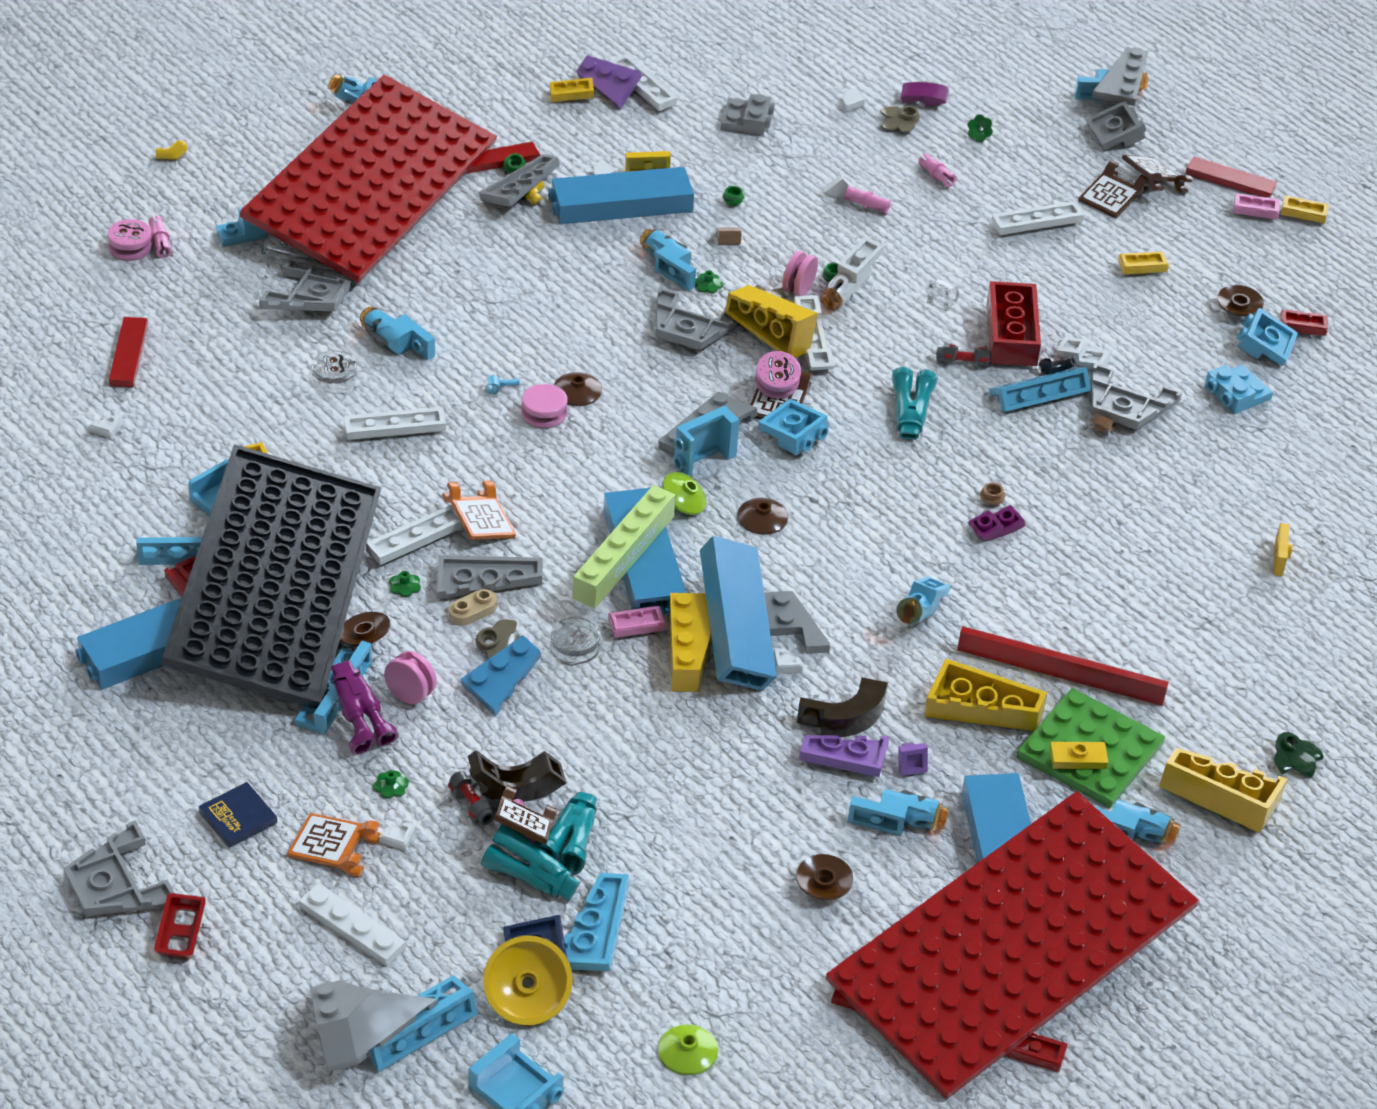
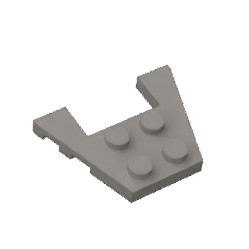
M290 257L283 266V275L300 278V282L290 295L266 290L259 300V308L335 311L349 291L350 281L327 271L324 274L314 271V266L305 264L304 267L298 264L297 259Z
M660 287L658 289L656 311V337L685 345L691 349L702 350L740 325V323L725 313V309L718 319L674 307L678 302L679 293Z
M1097 363L1093 364L1092 415L1099 414L1127 428L1137 430L1181 400L1183 392L1163 385L1155 398L1111 384L1110 381L1113 378L1115 369Z
M793 591L764 592L771 636L801 634L806 654L828 653L830 651V642Z
M136 820L126 825L127 829L120 834L114 833L109 836L107 843L98 849L92 848L64 867V875L85 916L164 908L167 895L175 893L168 880L140 890L137 888L120 855L146 845L145 837Z

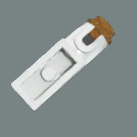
M865 236L838 263V274L829 282L828 287L822 292L820 298L822 304L827 309H838L852 298L860 286L870 277L871 265L884 253V245Z

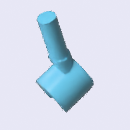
M490 375L486 390L489 394H497L500 391V387L519 385L520 381L519 379L500 380L497 375Z

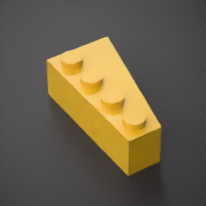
M751 285L729 292L725 308L727 315L776 351L786 352L797 358L806 354L807 349L811 348L817 312Z
M670 593L671 691L698 692L712 645L706 594Z
M945 658L927 696L925 717L1035 731L1045 711L1047 692Z
M1176 748L1166 762L1159 787L1261 833L1280 803L1287 778L1278 776L1277 780L1264 777V772L1253 769L1252 773L1236 769L1237 764L1230 762L1214 763L1212 757Z

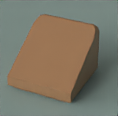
M739 227L716 228L718 245L741 244L742 231Z

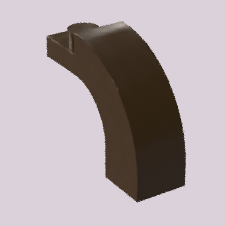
M862 677L856 695L850 700L841 703H828L801 697L797 723L822 728L821 735L848 737L861 733L870 728L880 718L886 700L888 682Z
M477 750L468 755L471 777L478 782L481 795L491 800L500 799L506 785L517 789L513 800L520 799L526 802L544 797L567 783L561 762L546 751H543L530 761L517 766L495 764Z

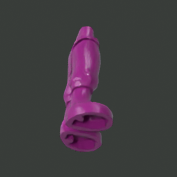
M350 660L332 666L331 670L334 674L332 681L343 710L342 715L348 722L353 723L355 730L354 736L349 743L352 754L358 755L368 751L374 745L375 740L378 746H386L397 740L399 734L396 727L387 723L380 715L381 703L374 696L364 677L360 674V670L354 669ZM363 714L369 717L374 729V735L366 724Z

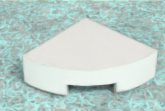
M853 88L844 94L843 107L846 112L864 106L865 99Z
M603 159L594 167V175L616 173V170Z
M840 174L823 188L831 196L843 197L848 186L853 188L854 186Z
M110 416V419L94 420L88 426L89 432L112 439L122 426L123 418L120 416Z
M773 648L776 674L802 673L803 665L798 657L795 658L787 654L784 649Z
M402 823V826L385 829L379 836V843L406 851L417 831L416 824Z

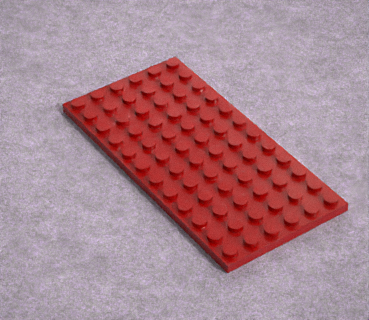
M384 74L240 210L239 217L359 283L469 170L470 166L496 143L497 135Z
M1076 791L827 972L826 980L947 1100L1198 906L1199 899L1084 796Z

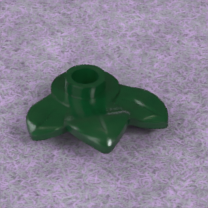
M1283 732L1276 739L1275 748L1277 752L1274 756V762L1280 773L1285 774L1293 768L1300 774L1312 778L1316 770L1315 761H1320L1324 758L1320 748L1309 740H1301L1291 732Z

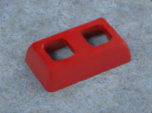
M169 893L167 895L154 946L156 953L162 956L192 958L206 905L204 897ZM177 912H194L193 923L191 925L176 924ZM171 937L188 938L186 950L168 949Z

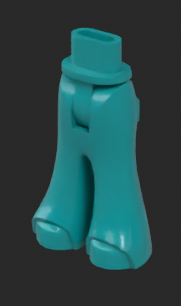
M898 367L892 370V383L896 393L897 429L900 431L899 436L903 439L916 440L919 438V433L923 430L929 399L938 380V375L932 370L924 369L917 372L914 400H911L913 371L908 367Z
M577 792L575 797L569 800L551 829L546 844L538 841L534 844L557 861L560 857V863L572 872L571 875L580 873L585 866L587 841L597 812L596 796L584 792ZM568 836H571L569 843L563 850Z
M501 824L492 839L496 844H492L486 849L481 859V866L515 877L541 892L553 895L555 898L561 896L570 901L580 884V881L571 876L572 872L534 845L524 834ZM498 845L508 849L512 853L523 858L524 860L529 862L530 865L525 864L519 861L518 859L514 858Z

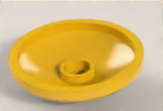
M520 936L501 944L487 961L483 976L484 992L492 1009L503 1019L523 1026L538 1025L555 1017L566 1005L571 994L573 982L572 970L565 954L552 942L537 936ZM524 979H532L533 986L531 988L523 987L522 982Z

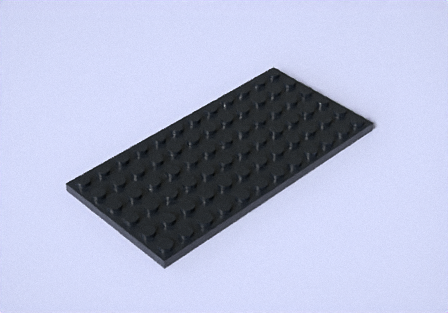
M234 444L160 665L317 709L324 699L331 667L337 652L382 487Z

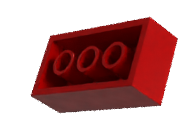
M990 281L986 302L990 363L1037 366L1041 348L1037 284Z

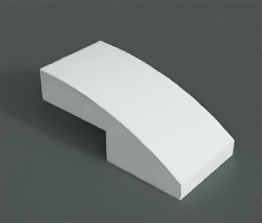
M1065 337L1056 350L1057 354L1062 358L1072 355L1075 358L1076 365L1087 367L1090 370L1093 369L1094 363L1107 366L1111 359L1110 351L1088 348L1087 340Z

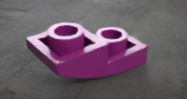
M930 82L903 83L900 98L902 103L923 100L926 107L939 106L947 103L949 88L945 85Z
M1010 504L994 514L988 510L968 521V525L981 540H991L1025 527V520Z

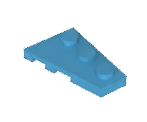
M522 635L462 677V686L496 716L501 710L500 706L505 699H509L514 693V688L518 682L527 676L540 659V650Z

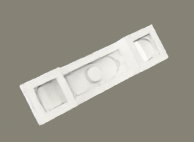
M818 295L794 296L795 304L818 313L811 348L807 349L806 354H804L807 366L810 370L834 369L835 365L831 349L827 347L821 323L822 311Z

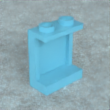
M724 405L677 426L673 458L675 467L684 474L691 476L693 474V463L719 451L728 460L736 457L740 419Z
M228 459L195 476L188 482L190 501L209 516Z
M512 1033L468 1068V1087L495 1109H545L549 1104H555L564 1092V1076L558 1072L552 1077L520 1051V1039Z

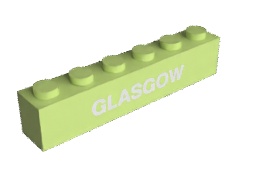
M655 485L647 491L573 576L572 599L596 609L673 519L676 494Z

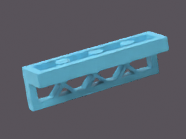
M1087 367L1072 368L989 388L990 396H999L1002 412L1091 391Z
M202 537L137 538L138 564H178L197 555Z
M361 641L355 651L342 647L333 662V666L342 663L347 658L352 662L354 669H359L360 674L363 676L372 663V644ZM332 670L325 691L326 696L317 709L303 706L295 718L296 726L325 735L341 711L342 707L335 685H332L330 682L334 677ZM314 713V721L305 719L307 715Z
M452 975L419 994L418 996L437 999L438 1004L431 1010L423 1009L416 1015L417 1020L382 1047L376 1045L369 1050L372 1066L380 1072L477 1015L478 1011L473 990ZM451 988H455L457 990L453 994L442 995L444 992L448 991Z

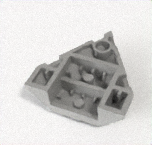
M340 980L310 987L328 1072L361 1063L367 1058L366 1053L376 1045L382 1047L417 1020L416 1015L425 1008L431 1010L436 1006L438 1000L363 988Z

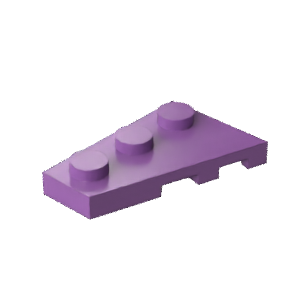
M586 55L576 70L581 79L592 78L593 88L601 92L607 100H611L620 110L642 77L638 70Z
M805 735L799 760L811 764L834 767L839 770L862 773L867 776L880 777L890 736H880V740H867L866 736H856L855 740H842L838 735Z

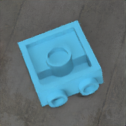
M1258 308L1253 315L1249 313L1242 323L1245 327L1241 329L1236 338L1240 341L1238 347L1256 359L1264 354L1270 360L1283 366L1288 360L1298 332L1261 308Z
M1243 364L1232 369L1224 365L1207 372L1204 387L1234 414L1272 399L1273 391Z
M788 399L758 421L759 430L778 439V447L795 455L802 451L808 452L816 440H824L829 432L827 415L792 399Z

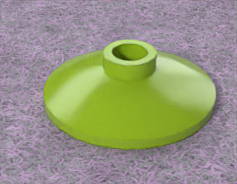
M672 472L664 478L662 489L676 494L675 508L678 511L688 515H697L705 509L707 499L704 490L692 477L681 472Z
M684 1024L675 1026L663 1034L659 1041L658 1054L662 1063L669 1070L681 1075H698L709 1070L714 1065L718 1056V1045L713 1035L706 1029L696 1025Z

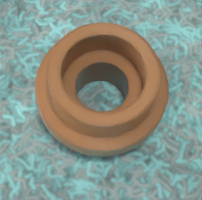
M1096 414L1094 419L1091 418L1090 420L1094 424L1092 428L1103 434H1106L1107 430L1112 432L1114 429L1112 427L1114 421L1102 415Z
M987 483L980 492V498L986 504L999 505L1005 500V492L1000 484Z

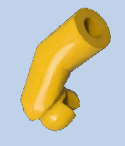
M178 140L168 148H156V159L178 160L186 153L188 149L187 143L183 140Z
M540 181L524 195L526 200H529L532 205L537 204L541 200L538 192L545 187L543 181Z

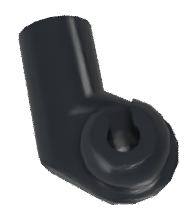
M1072 355L1053 362L1050 358H1044L1039 362L1041 372L1047 375L1076 366V361Z

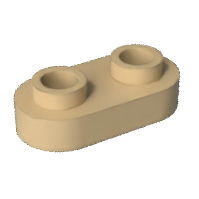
M481 589L452 602L449 606L450 621L456 625L464 626L492 614L497 609L496 594L491 590Z

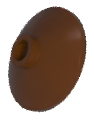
M1244 285L1226 286L1219 291L1217 296L1219 306L1226 312L1236 316L1247 317L1249 313L1253 315L1258 308L1262 309L1264 305V300L1260 293Z
M567 373L560 376L554 383L555 386L561 388L566 393L567 405L571 406L590 405L596 402L602 394V385L599 380L587 373Z
M753 498L740 506L738 520L746 530L756 534L767 535L779 532L786 526L788 512L778 501L769 498Z
M373 611L357 614L345 621L340 641L345 645L355 647L359 646L361 641L372 644L388 633L391 626L389 617L384 613Z
M817 854L804 859L800 863L796 873V880L800 889L808 896L818 900H835L849 892L853 884V873L849 865L842 859L829 854Z

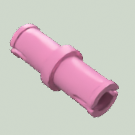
M927 153L923 154L927 161L922 157L919 158L918 164L926 169L933 179H938L946 187L952 186L948 180L953 184L956 182V176L948 171L942 162H937Z
M848 186L844 196L845 200L861 204L865 209L869 207L885 214L888 213L891 205V200L873 195L871 191L864 192Z
M155 216L157 223L151 217L148 224L151 228V241L155 244L156 253L159 257L165 258L163 253L165 250L168 257L172 253L169 245V232L164 227L162 217Z

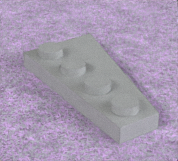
M1127 47L1094 89L1092 98L1116 103L1126 101L1128 105L1135 106L1148 51Z
M542 154L480 191V200L493 205L499 204L511 207L560 165L558 157Z
M718 391L658 440L659 449L674 455L676 427L724 405L740 419L739 425L741 420L746 417L752 419L758 416L757 408Z
M439 555L437 600L469 595L481 589L496 591L541 584L543 558Z

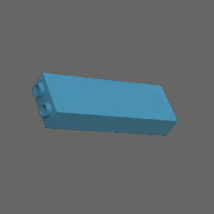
M685 167L553 178L552 188H548L549 202H552L553 215H557L559 224L693 212L694 192Z
M650 488L604 493L603 512L610 534ZM666 527L622 577L632 610L660 606L662 614L666 615L669 614L670 593H686Z
M712 536L700 549L717 680L763 691L777 677L758 549L744 543Z
M182 598L78 636V648L75 649V653L79 663L86 665L90 680L92 682L96 681L101 690L162 667L163 665H160Z
M1019 773L964 776L961 794L978 863L1028 827L1031 821Z

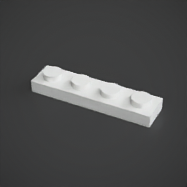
M626 54L609 61L640 71L642 77L634 90L658 111L677 105V97L629 55Z
M1076 201L992 214L991 222L998 234L1004 235L1083 222L1084 214Z
M443 407L344 416L347 440L446 431Z
M449 505L367 542L366 550L379 565H382L464 527L453 506Z
M319 883L299 900L300 909L386 967L406 949V941Z

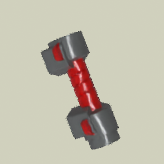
M944 342V346L937 347L936 361L952 363L953 360L977 362L978 366L989 367L990 350L985 345L974 348V353L958 351V346Z
M464 771L454 773L448 783L453 796L456 799L466 798L470 803L468 813L474 824L480 822L482 825H487L494 820L499 799H480L474 791L478 782Z

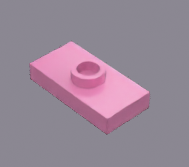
M1235 193L1233 213L1278 219L1280 200Z
M660 606L608 613V620L614 638L666 631V623Z

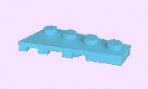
M599 874L585 900V907L582 912H578L574 920V927L570 934H566L564 938L571 970L611 971L630 882L628 874Z

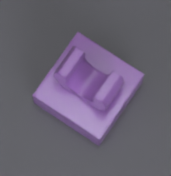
M903 743L902 746L898 747V771L901 776L928 772V747L925 743Z

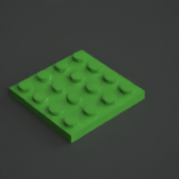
M1071 688L1018 749L1016 758L1111 808L1164 744L1165 736ZM1105 742L1109 762L1107 769H1053L1049 749L1050 743Z

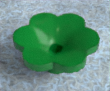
M981 114L976 115L974 119L969 120L967 123L969 128L968 136L976 139L978 142H984L986 137H990L993 134V129L991 128L992 120L985 118Z
M710 270L695 278V286H697L699 292L716 293L718 289L723 287V282L719 280V276Z
M402 571L398 576H393L389 580L391 593L400 594L402 597H410L412 593H418L421 590L419 576L410 575L408 571Z
M390 770L386 773L382 772L377 776L374 790L381 793V796L385 799H390L393 796L401 797L405 794V788L408 787L409 780L403 777L399 771Z

